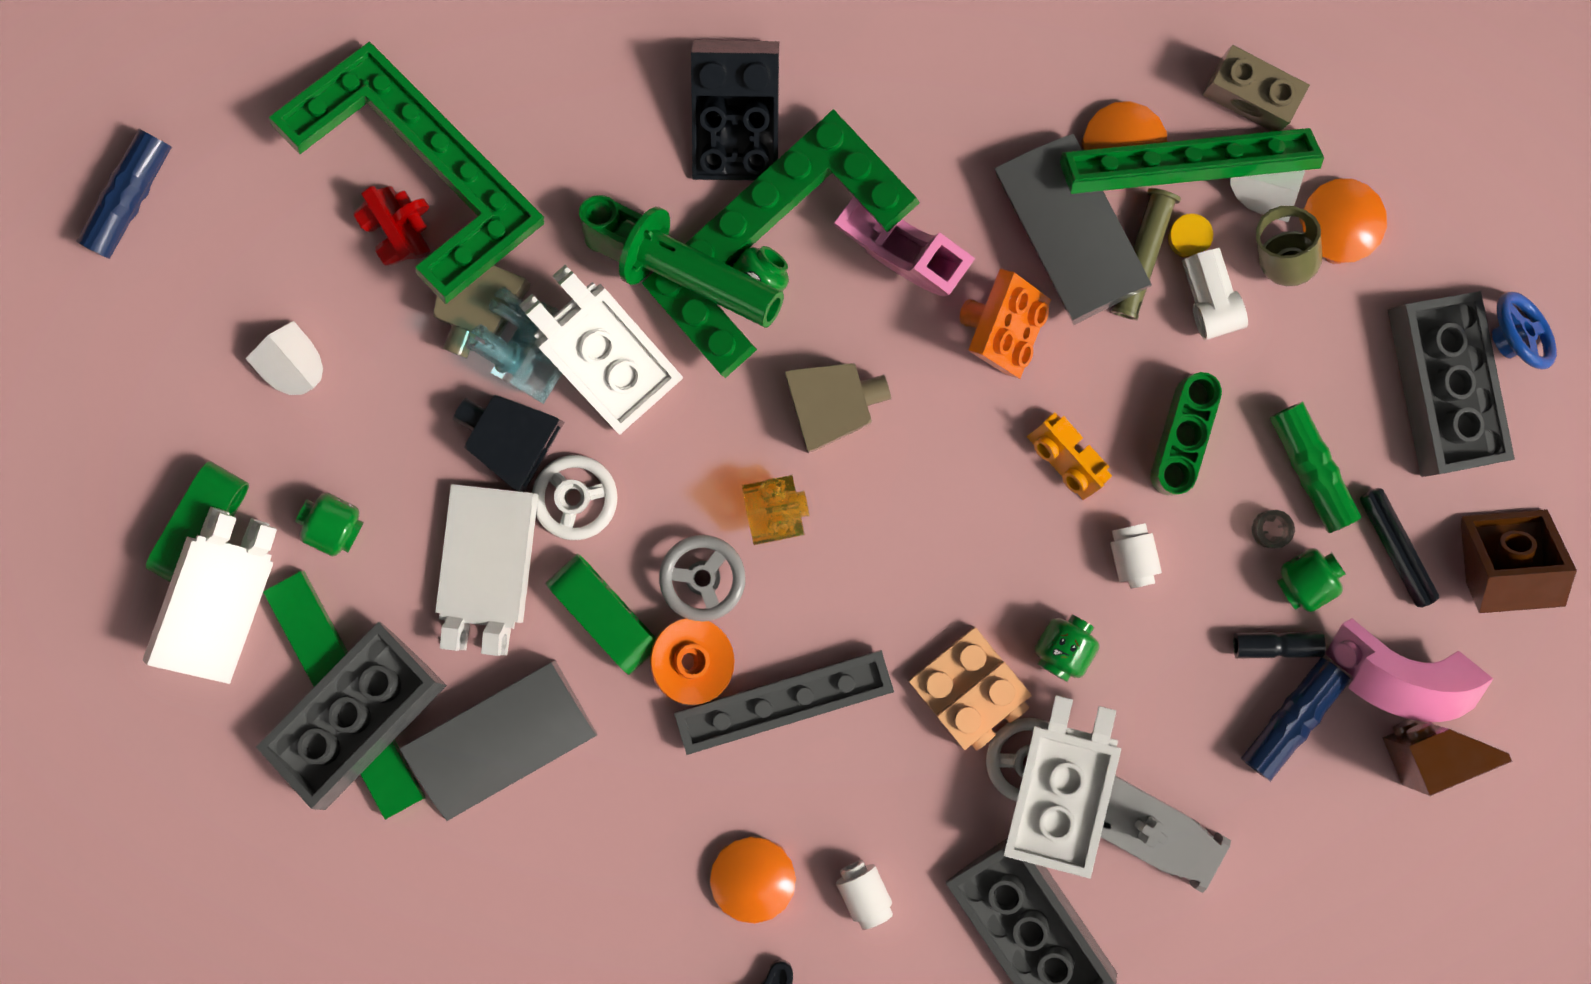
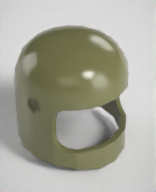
M1279 206L1270 209L1260 218L1256 228V241L1259 264L1265 276L1275 284L1282 286H1298L1313 278L1322 264L1321 227L1316 217L1308 211L1295 206ZM1295 216L1305 222L1306 232H1283L1270 238L1264 245L1260 241L1264 228L1274 220Z

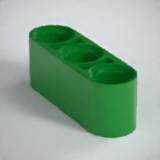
M1199 372L1190 375L1180 381L1175 389L1150 478L1153 487L1163 495L1172 496L1186 493L1193 488L1197 481L1222 395L1220 382L1209 373ZM1193 382H1198L1206 388L1207 399L1202 405L1194 403L1189 396V387ZM1181 423H1187L1194 429L1195 440L1190 446L1181 444L1177 439V428ZM1170 464L1177 465L1183 473V480L1177 488L1169 486L1164 478V471Z
M211 461L207 462L195 476L147 560L146 569L171 582L186 538L196 539L197 535H200L210 507L229 512V515L234 516L247 494L249 483Z
M577 553L545 582L555 597L625 673L630 675L650 657L656 637L581 555Z

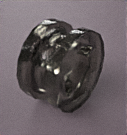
M1269 510L1256 516L1251 530L1253 538L1259 545L1275 549L1289 544L1293 539L1295 527L1293 520L1285 512ZM1277 518L1282 523L1278 525V528H1283L1282 536H1273L1268 540L1265 537L1268 531H1263V525L1265 522H1274Z

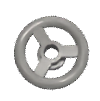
M695 535L676 543L665 555L659 571L660 590L666 603L674 612L693 621H712L723 617L737 605L745 587V569L736 550L724 540L709 535ZM696 548L715 550L708 561H698L692 564L689 569L674 567L678 559L690 550ZM727 560L732 570V586L726 598L719 603L715 593L721 580L719 567ZM699 570L709 572L711 580L707 586H699L695 582V574ZM672 580L686 582L692 592L702 595L706 608H694L684 603L675 593Z

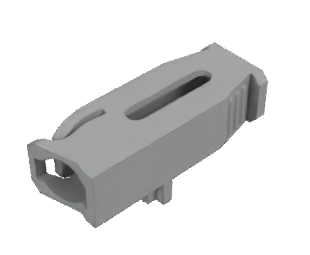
M1115 775L1101 837L1163 872L1190 880L1189 884L1194 889L1203 893L1208 888L1225 857L1231 840L1218 832L1211 835L1200 823L1191 819L1183 812Z

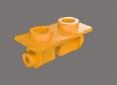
M1056 412L1052 413L1039 427L1026 436L1034 445L1037 454L1056 469L1062 476L1065 485L1072 492L1077 493L1082 500L1100 490L1104 483L1112 477L1107 470L1110 466L1090 445L1086 446L1080 453L1074 449V446L1083 437L1064 415L1060 418Z

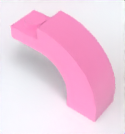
M854 196L833 224V226L865 248L866 253L908 281L936 295H950L975 260L973 256L939 232L936 235L927 234L903 219L890 231L886 232Z
M1353 618L1342 623L1325 653L1354 678L1348 688L1359 697L1391 714L1422 722H1444L1465 715L1475 708L1493 680L1490 675L1460 651L1455 652L1442 661L1434 663L1417 662L1405 658L1385 646Z

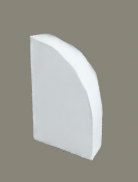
M1305 170L1231 178L1230 186L1236 198L1243 205L1254 212L1264 215L1270 209L1279 206H1294ZM1282 217L1278 220L1289 222L1290 217Z
M294 321L267 335L245 358L268 384L288 395H303L315 388L322 379L323 366L320 355L311 340Z

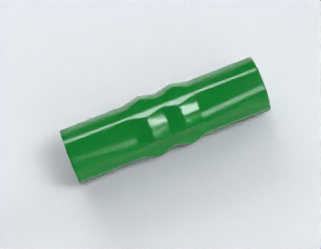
M1299 402L1272 415L1270 420L1289 456L1291 466L1299 475L1301 486L1309 495L1327 533L1345 528L1361 519L1362 516L1342 479L1340 469L1332 459L1330 449L1321 438L1304 402Z

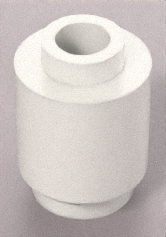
M1146 523L1113 530L1114 542H1110L1119 582L1128 581L1130 589L1155 584L1154 575L1162 573L1153 533L1148 534Z
M861 860L844 867L840 871L842 877L837 880L836 885L853 921L859 922L863 930L878 926L893 916L890 908L892 900L875 864L865 865L864 861Z

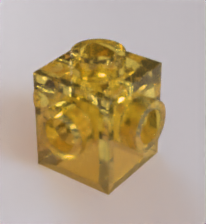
M793 475L742 485L746 513L754 545L805 535L801 518L810 516L805 490L796 492Z

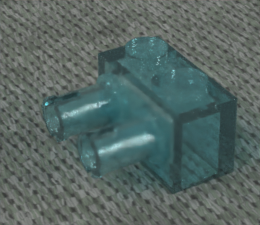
M502 287L494 295L506 302L508 307L491 299L489 310L518 327L511 340L507 342L488 330L486 326L480 324L471 333L484 340L485 344L469 336L466 347L495 364L490 372L491 374L523 394L544 404L562 372L535 344L537 338L533 334L539 328L519 306L524 300L510 292L508 288ZM540 302L552 316H555L560 311L553 306Z

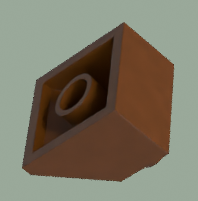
M1548 509L1462 516L1461 532L1466 584L1479 613L1566 607L1577 569Z
M1409 719L1393 726L1394 733L1382 738L1402 785L1428 796H1432L1512 762L1509 753L1454 730L1434 725L1432 722H1419Z

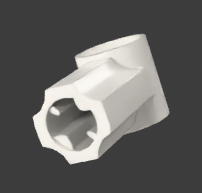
M1220 248L1210 249L1183 259L1182 263L1195 300L1193 304L1194 319L1201 337L1204 340H1208L1247 328L1248 317L1244 302L1237 291H1233Z

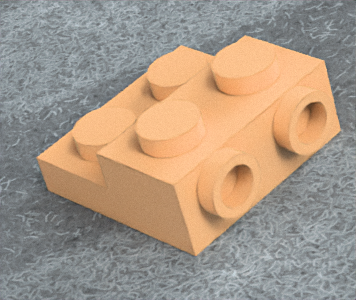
M976 627L971 628L908 680L964 750L971 745L976 751L985 746L996 735L992 728L1004 718L1009 723H1012L1029 709L1025 701L1032 696Z

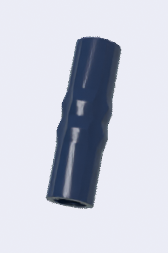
M138 129L119 165L110 174L107 186L100 192L97 204L76 242L110 259L128 225L138 214L141 202L148 196L151 184L172 146Z
M1321 657L1295 691L1285 699L1282 707L1272 715L1268 725L1241 759L1271 782L1295 750L1307 740L1310 732L1320 724L1324 714L1350 683L1351 678L1337 666Z

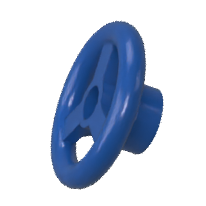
M1518 292L1502 294L1496 308L1500 326L1492 331V338L1497 349L1503 356L1509 359L1518 355L1533 368L1541 370L1550 368L1556 360L1557 347L1547 320L1536 305L1524 295ZM1515 306L1522 310L1529 319L1523 317ZM1538 336L1543 346V356H1539L1536 344Z

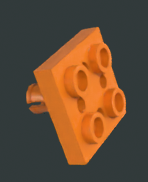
M999 269L987 303L983 304L968 299L961 307L960 323L967 327L976 328L968 351L1004 374L1021 379L1025 367L1029 365L1033 357V345L1040 327L1047 321L1051 299L1015 272Z

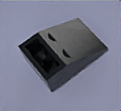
M694 40L691 50L692 180L755 181L778 160L779 41Z

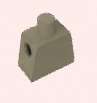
M493 265L447 304L437 296L433 317L452 325L443 349L467 358L476 335L496 342L528 292L531 283L524 277Z
M855 363L796 369L785 372L808 453L814 452L870 425L872 420L868 406L891 399L885 375L860 381Z

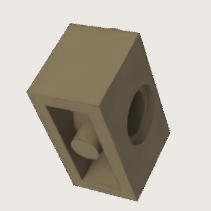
M1232 45L1221 57L1202 95L1274 132L1282 131L1290 124L1310 84Z

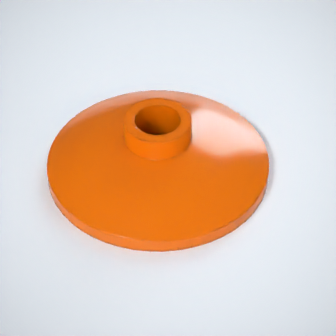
M686 618L675 621L661 631L651 650L650 668L656 685L668 698L681 704L698 705L715 699L726 689L734 671L735 659L732 645L726 634L709 621L700 622ZM685 654H690L694 659V665L690 670L685 669L682 665V658Z

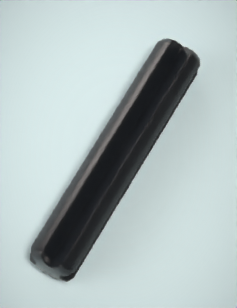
M1375 488L1366 492L1360 497V502L1415 606L1422 608L1433 604L1439 599V594L1387 495L1382 488Z

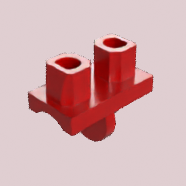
M370 186L361 193L365 201L353 215L360 227L366 232H374L380 226L382 227L387 238L375 246V252L385 266L396 265L407 259H420L431 252L420 234L427 229L426 224L421 218L429 209L425 199L421 198L411 201L406 191L396 194L392 186L382 189Z

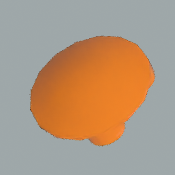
M1132 101L1114 102L1100 109L1088 122L1085 134L1081 140L1083 150L1168 142L1167 131L1160 118L1147 106Z
M1334 179L1320 185L1308 197L1303 210L1316 217L1320 224L1322 257L1332 264L1356 262L1369 256L1381 244L1387 229V211L1380 196L1369 185L1355 179ZM1299 218L1302 230L1306 232L1305 222Z
M757 837L739 839L722 848L712 865L710 877L713 898L722 911L737 921L754 924L772 920L785 910L794 895L796 882L792 861L784 848L778 843Z

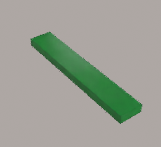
M1311 128L1062 152L1060 165L1070 193L1076 194L1321 169L1324 156Z
M300 571L263 591L313 687H315L348 651L305 571ZM395 739L361 773L385 820L426 797Z

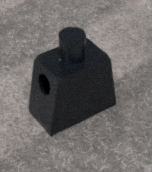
M498 395L492 397L486 409L465 398L453 417L455 422L472 431L464 448L508 485L520 492H525L565 423L555 416Z

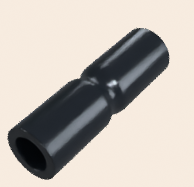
M1322 631L1283 632L1281 634L1274 632L1235 633L1233 638V650L1236 659L1275 658L1277 656L1285 658L1324 657L1326 649L1325 636Z

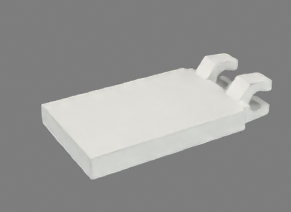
M565 264L553 275V278L572 298L565 307L555 316H552L533 294L519 306L539 328L533 334L537 338L535 344L620 435L681 381L683 377L601 284L596 286L592 282L585 287Z
M451 484L435 613H439V620H445L441 628L440 649L466 650L471 623L486 625L483 631L481 654L505 656L508 654L511 628L514 629L515 622L523 623L538 494Z
M210 507L200 535H197L196 539L187 537L143 657V661L147 665L230 684L273 566V562L270 560L272 555L267 553L271 550L277 531L276 528L269 526L270 524L251 518L241 546L226 543L231 537L236 517L229 515V512Z
M1056 695L1049 723L1040 721V726L1034 727L1004 856L1091 879L1121 753V748L1117 747L1118 740L1110 738L1117 711L1098 706L1092 734L1067 728L1073 699Z

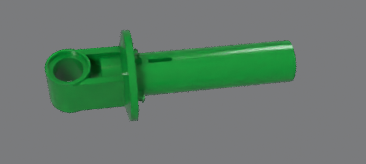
M604 195L589 197L581 204L579 217L586 245L591 250L619 262V275L622 281L635 285L652 271L764 328L769 327L776 319L782 307L783 292L668 236L670 215L665 209L658 206L653 207L642 215Z

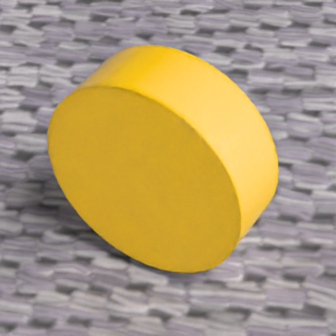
M1199 214L1183 215L1169 229V245L1173 252L1183 258L1207 251L1213 242V228L1210 222Z

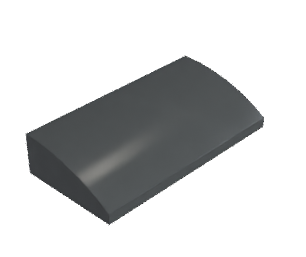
M1071 134L1022 154L996 167L995 171L1073 325H1076L1147 289L1152 284L1104 191L1070 193L1060 165L1062 152L1082 151L1074 134Z
M1481 291L1409 303L1388 309L1420 476L1445 474L1515 460Z
M377 622L256 748L311 809L326 810L447 685L392 631L381 622Z
M555 660L405 745L400 750L432 802L448 821L598 734Z
M1008 838L947 880L946 885L1013 984L1117 983V971L1048 869L1044 866L1004 856Z

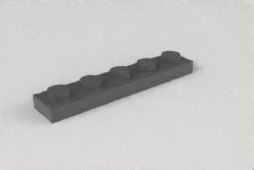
M878 650L675 712L674 715L686 755L887 695L893 693L894 690L882 650Z

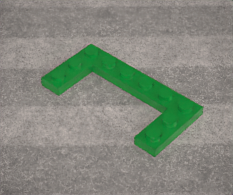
M369 41L272 114L269 120L271 126L299 154H302L356 111L368 104L478 217L415 266L416 274L447 304L543 226L544 216Z
M833 109L685 244L730 266L745 249L755 244L832 173L886 232L890 231L920 202ZM654 272L642 282L644 287L724 378L728 377L757 350L718 304Z

